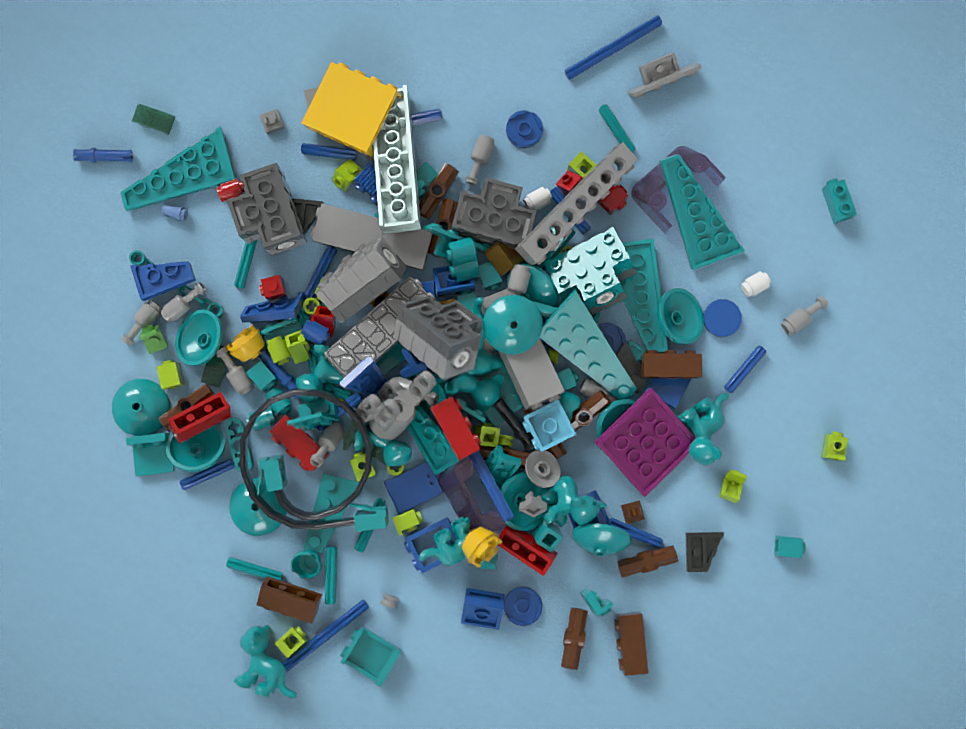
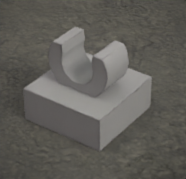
M277 109L259 115L266 134L284 129Z
M532 491L526 494L525 501L519 505V511L534 518L547 510V503L542 501L540 495L533 497Z

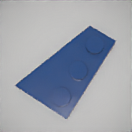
M300 292L298 297L288 299V296H284L275 303L265 301L246 306L240 315L242 323L271 322L277 319L291 320L296 318L306 296L304 292Z
M368 356L365 360L360 361L357 367L339 384L346 389L350 388L367 396L374 394L378 397V391L388 381L374 360Z

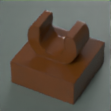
M640 500L621 505L626 524L645 519Z

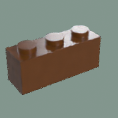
M647 350L646 353L641 355V379H699L702 377V354H696L694 350L684 351V354H677L676 350H667L665 354L658 353L657 350Z
M267 576L260 588L257 606L281 613L284 616L299 619L303 622L313 623L318 613L322 594Z
M642 613L617 614V619H614L615 631L619 633V639H616L617 651L621 652V659H618L619 671H623L625 676L649 674Z

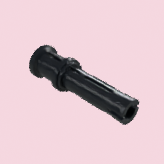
M499 398L493 404V407L511 427L514 437L519 439L524 445V450H531L534 448L531 441L534 439L533 435L530 432H526L523 424L503 398Z

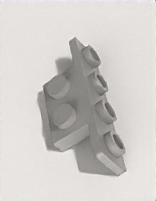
M672 52L638 66L644 84L627 92L629 96L640 98L646 95L645 92L650 90L657 91L663 88L662 85L666 83H676L685 75L686 77L693 76L702 67L700 64L693 63L680 69L676 55Z

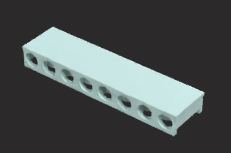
M403 85V88L397 90L402 97L401 99L396 97L373 144L379 226L383 234L421 229L410 94L407 85Z

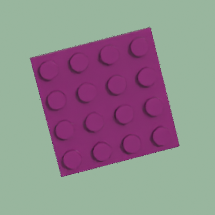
M649 388L595 441V444L633 486L646 497L689 454L690 444L696 438L656 392Z

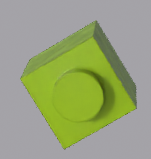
M167 360L162 362L161 366L156 367L161 389L170 390L185 386L179 363Z

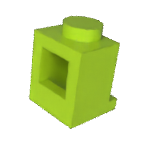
M580 151L569 163L567 170L584 178L597 164ZM586 168L587 172L583 173L580 169Z
M301 330L284 336L287 348L295 364L310 359L308 351L311 348L304 335L300 334Z
M489 423L475 425L473 435L477 434L482 443L480 445L491 447L498 445L499 427H493Z
M832 431V435H825L821 457L837 461L846 460L845 454L848 438L843 437L844 433ZM836 442L839 443L838 449L834 446Z
M363 451L352 455L354 459L350 460L357 482H360L365 468L363 470L359 468V463H365ZM373 462L368 479L377 475Z
M415 509L392 518L399 536L404 534L403 530L406 529L408 533L418 529L417 524L424 522L420 511L416 512Z
M294 625L274 644L288 658L307 641L305 638L307 633L302 627L299 626L297 628ZM291 636H295L297 642L293 643L290 639Z

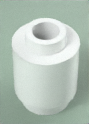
M540 187L526 195L523 203L526 209L538 211L551 204L550 199H552V195L547 188Z
M759 271L745 279L744 283L741 284V289L747 297H754L768 289L771 280L767 273Z

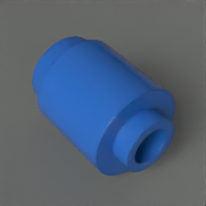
M307 320L300 334L304 335V338L317 345H321V343L326 344L330 333H328L329 328L313 320L312 322Z

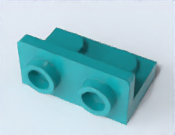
M297 317L291 320L282 319V322L276 325L275 323H270L264 326L265 329L261 330V334L267 343L268 340L281 336L284 340V336L302 330V327Z
M500 445L496 446L485 461L499 489H501L509 477L513 476L522 464L520 458L504 454Z
M588 589L580 592L595 615L601 614V616H604L612 611L611 607L614 606L612 601L606 599L602 602L596 592Z

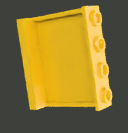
M331 62L301 123L311 131L372 157L374 154L372 146L396 97L401 99L402 96L397 91L398 88L390 83L387 85L382 84V81L376 77L371 76V78H368L363 72L357 69L352 71L341 62L338 64Z

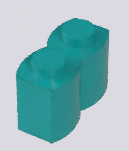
M471 237L448 243L449 250H446L448 261H451L452 266H449L451 277H455L457 282L479 277L477 255Z

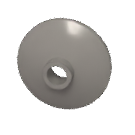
M536 450L526 459L525 470L527 476L535 485L549 488L559 480L561 474L560 465L550 452Z

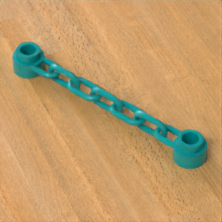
M135 250L129 255V261L133 265L144 266L145 262L154 264L139 250ZM138 256H141L140 262H136ZM187 285L179 287V292L183 296L187 295L183 292L185 291V288H187L190 291L193 290ZM195 297L200 302L201 308L211 312L215 308H219V313L216 315L218 318L223 316L224 309L220 304L213 303L206 298L201 300ZM206 302L210 304L208 308L204 306Z

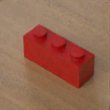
M219 392L169 418V428L180 444L231 417V408L222 393Z
M451 396L431 407V410L458 460H461L480 449L478 445L482 443L476 433L472 435L469 429L472 425L468 417H463L459 410L463 408L458 399L453 400Z
M285 415L271 429L272 440L278 445L282 443L287 448L285 452L293 459L296 456L301 461L299 465L304 470L314 472L318 467L313 466L310 460L311 456L319 451V444L302 428L295 429L294 426L287 425V421L292 420V418ZM328 452L325 454L323 458L324 461L330 455Z
M508 525L505 526L498 537L502 541L501 544H498L499 547L542 576L545 575L558 554L554 550L550 552L537 544L534 537L526 531L515 530Z

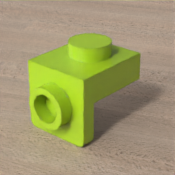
M349 159L335 170L331 180L336 187L345 192L362 169L352 159Z
M728 470L723 477L719 497L738 503L747 475L737 470Z

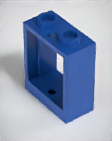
M448 517L405 538L404 546L407 552H412L415 558L412 562L416 571L420 570L421 573H424L442 564V562L438 559L424 566L423 562L419 560V553L412 540L443 526L444 529L448 528L451 530L452 537L450 543L456 540V536L451 529Z

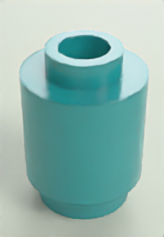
M275 387L267 392L265 397L268 400L272 396L283 393V391ZM289 398L273 403L270 407L277 416L281 414L285 416L292 410L291 406L293 403Z
M272 408L266 409L258 416L253 426L254 431L272 426V423L276 422ZM251 412V413L248 414L249 417L246 418V421H247V422H248L250 416H251L254 412Z

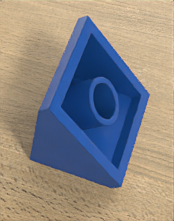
M449 266L433 269L438 298L460 294L463 291H475L474 278L457 282L455 277H451Z

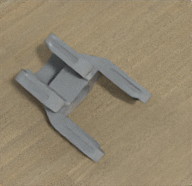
M424 371L414 379L405 391L396 379H390L378 391L379 398L374 394L369 395L360 403L356 411L364 422H369L370 428L375 435L382 439L393 440L399 437L414 419L415 407L432 390L436 380L430 372Z

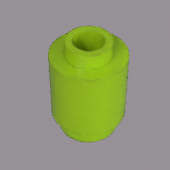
M281 336L268 340L267 349L273 363L282 365L289 362L288 358L291 357L285 339L283 340Z

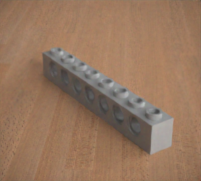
M623 142L615 146L516 246L515 250L530 266L536 263L538 265L547 258L545 254L549 250H555L560 244L558 241L562 237L566 238L573 231L571 228L575 224H580L585 219L584 214L587 211L591 212L598 205L596 202L600 198L601 200L610 193L609 189L622 181L621 176L633 170L635 167L633 164L638 160ZM613 163L617 165V170L614 168ZM601 175L605 178V183L602 182ZM589 188L593 191V196L589 194ZM576 201L580 203V209L577 208ZM563 214L567 215L568 222L563 219ZM550 227L555 229V235L551 233ZM538 240H540V241L542 242V244H543V247H542V248H540V247L538 246V244H537V241H538Z

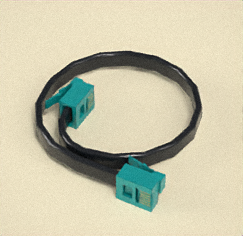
M295 388L270 397L250 416L240 438V471L250 498L267 517L293 529L321 530L355 525L356 532L387 528L389 523L387 506L373 507L351 503L361 494L371 473L373 444L364 420L347 401L322 389ZM295 395L321 397L340 406L357 424L366 447L365 471L356 490L339 505L319 512L303 511L293 506L285 497L283 489L288 484L283 454L261 457L259 459L260 476L258 491L248 467V437L258 416L273 403ZM264 474L267 492L274 491L278 503L289 514L301 520H294L273 510L259 495L261 483L264 481ZM348 505L362 509L357 510L354 517L326 521H302L319 520L341 512Z

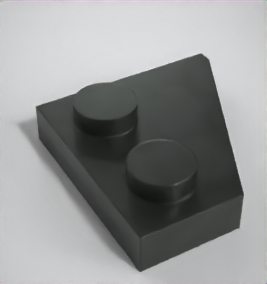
M622 343L616 355L637 388L634 393L638 394L646 379H641V366L628 345Z

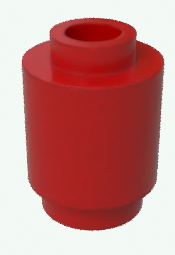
M237 178L220 184V187L216 188L221 202H228L227 199L239 197V195L245 192L243 182Z

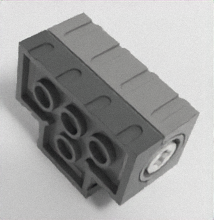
M277 162L241 174L240 178L244 184L245 194L227 199L239 237L247 244L257 239H262L263 248L270 255L306 244L307 240L303 234L304 231L297 216L298 213L291 198L292 195L285 180V174Z
M486 177L481 195L471 194L464 190L461 191L451 230L458 232V236L463 238L464 236L474 238L475 242L486 243L491 246L496 242H500L515 250L516 246L532 231L537 211L518 206L523 187Z
M383 237L378 240L374 238L367 245L361 244L352 256L349 254L345 256L334 273L331 271L322 278L323 281L318 284L319 289L316 295L339 322L342 323L400 281L407 266Z
M429 295L399 304L393 338L444 380L474 369L483 320L458 301L441 305Z

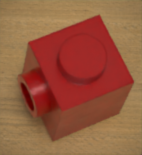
M567 170L556 185L567 196L583 178Z
M622 185L612 186L609 189L610 193L601 200L600 198L597 202L609 215H612L617 209L619 211L622 210L627 204V190Z
M280 275L261 279L262 285H259L260 293L268 301L287 296L284 280Z
M317 306L314 316L311 317V322L313 320L329 328V337H333L336 328V317L327 307Z

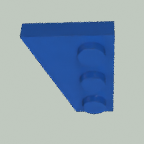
M188 261L158 265L147 264L144 266L130 265L142 301L196 281L191 263Z

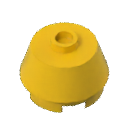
M250 325L248 329L246 327L235 336L233 343L229 342L225 347L229 350L230 355L245 362L250 358L252 360L261 353L260 350L265 343L259 329Z
M478 527L466 536L462 549L468 562L480 568L481 562L484 560L489 562L498 552L496 546L501 544L502 541L498 538L497 533L483 527Z

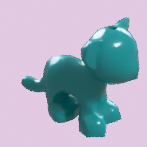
M479 297L474 303V310L470 311L483 320L484 315L481 308L484 298ZM483 322L474 369L466 371L470 375H485L492 369L501 368L504 364L500 357L492 355L484 349L486 337L483 331Z
M324 345L311 346V352L318 358V364L314 374H303L296 378L297 388L322 389L325 383L339 384L344 379L324 357V353L331 347ZM299 396L305 403L314 402L320 398L315 396Z
M467 372L444 380L437 373H434L437 383L442 384L445 382L447 394H456L458 391L472 393L477 403V409L481 412H486L491 405L499 400L500 386L504 382V377L501 374H496L490 379L478 381Z
M727 393L717 396L714 403L710 398L706 397L693 405L689 410L677 416L694 433L696 439L690 444L688 452L698 464L703 466L712 464L722 456L721 450L710 439L725 423L721 404L729 398ZM703 412L704 416L700 418L697 413Z
M365 422L366 428L369 426V422ZM359 430L355 438V451L362 450L365 447ZM373 431L368 432L372 444L383 448V460L386 466H400L410 461L412 449L407 443L394 439H382L375 435Z
M560 476L555 485L544 489L541 495L544 502L548 505H553L543 512V518L547 525L555 522L558 526L563 527L567 522V515L571 513L573 520L581 526L593 520L601 509L607 507L605 503L596 501L588 495L578 497L577 484L570 476Z
M462 516L450 524L456 536V540L451 544L449 543L452 537L450 529H442L433 535L437 548L426 549L419 555V560L424 561L428 557L434 556L446 566L455 565L464 560L466 556L462 549V544L468 535L467 530L471 525L470 517L464 518ZM496 553L489 562L486 560L481 562L480 568L483 570H496L498 554Z
M270 626L251 627L240 640L241 648L245 653L252 656L249 669L243 675L236 677L234 683L242 688H250L252 684L256 685L259 676L266 678V681H262L256 686L255 693L257 695L269 697L270 693L274 694L275 690L279 688L283 695L295 699L297 693L288 689L285 684V666L279 660L270 657L265 651L271 633Z

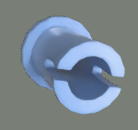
M164 204L162 207V216L176 218L178 221L186 220L188 210L182 206L178 208Z

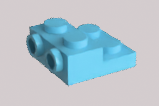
M559 400L523 417L525 421L522 424L526 432H531L534 437L531 440L536 450L540 449L541 452L576 435Z

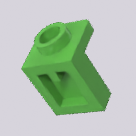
M149 325L142 328L139 338L140 340L143 339L149 354L168 347L159 325L155 327Z

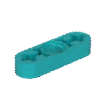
M231 418L226 422L225 429L235 468L241 472L239 465L240 456L237 457L236 455L240 454V451H237L234 447L235 442L240 440L241 437L232 439V435L236 436V434L230 427L233 426V422L239 424L237 433L241 434L245 426L240 419ZM248 442L249 471H251L254 462Z

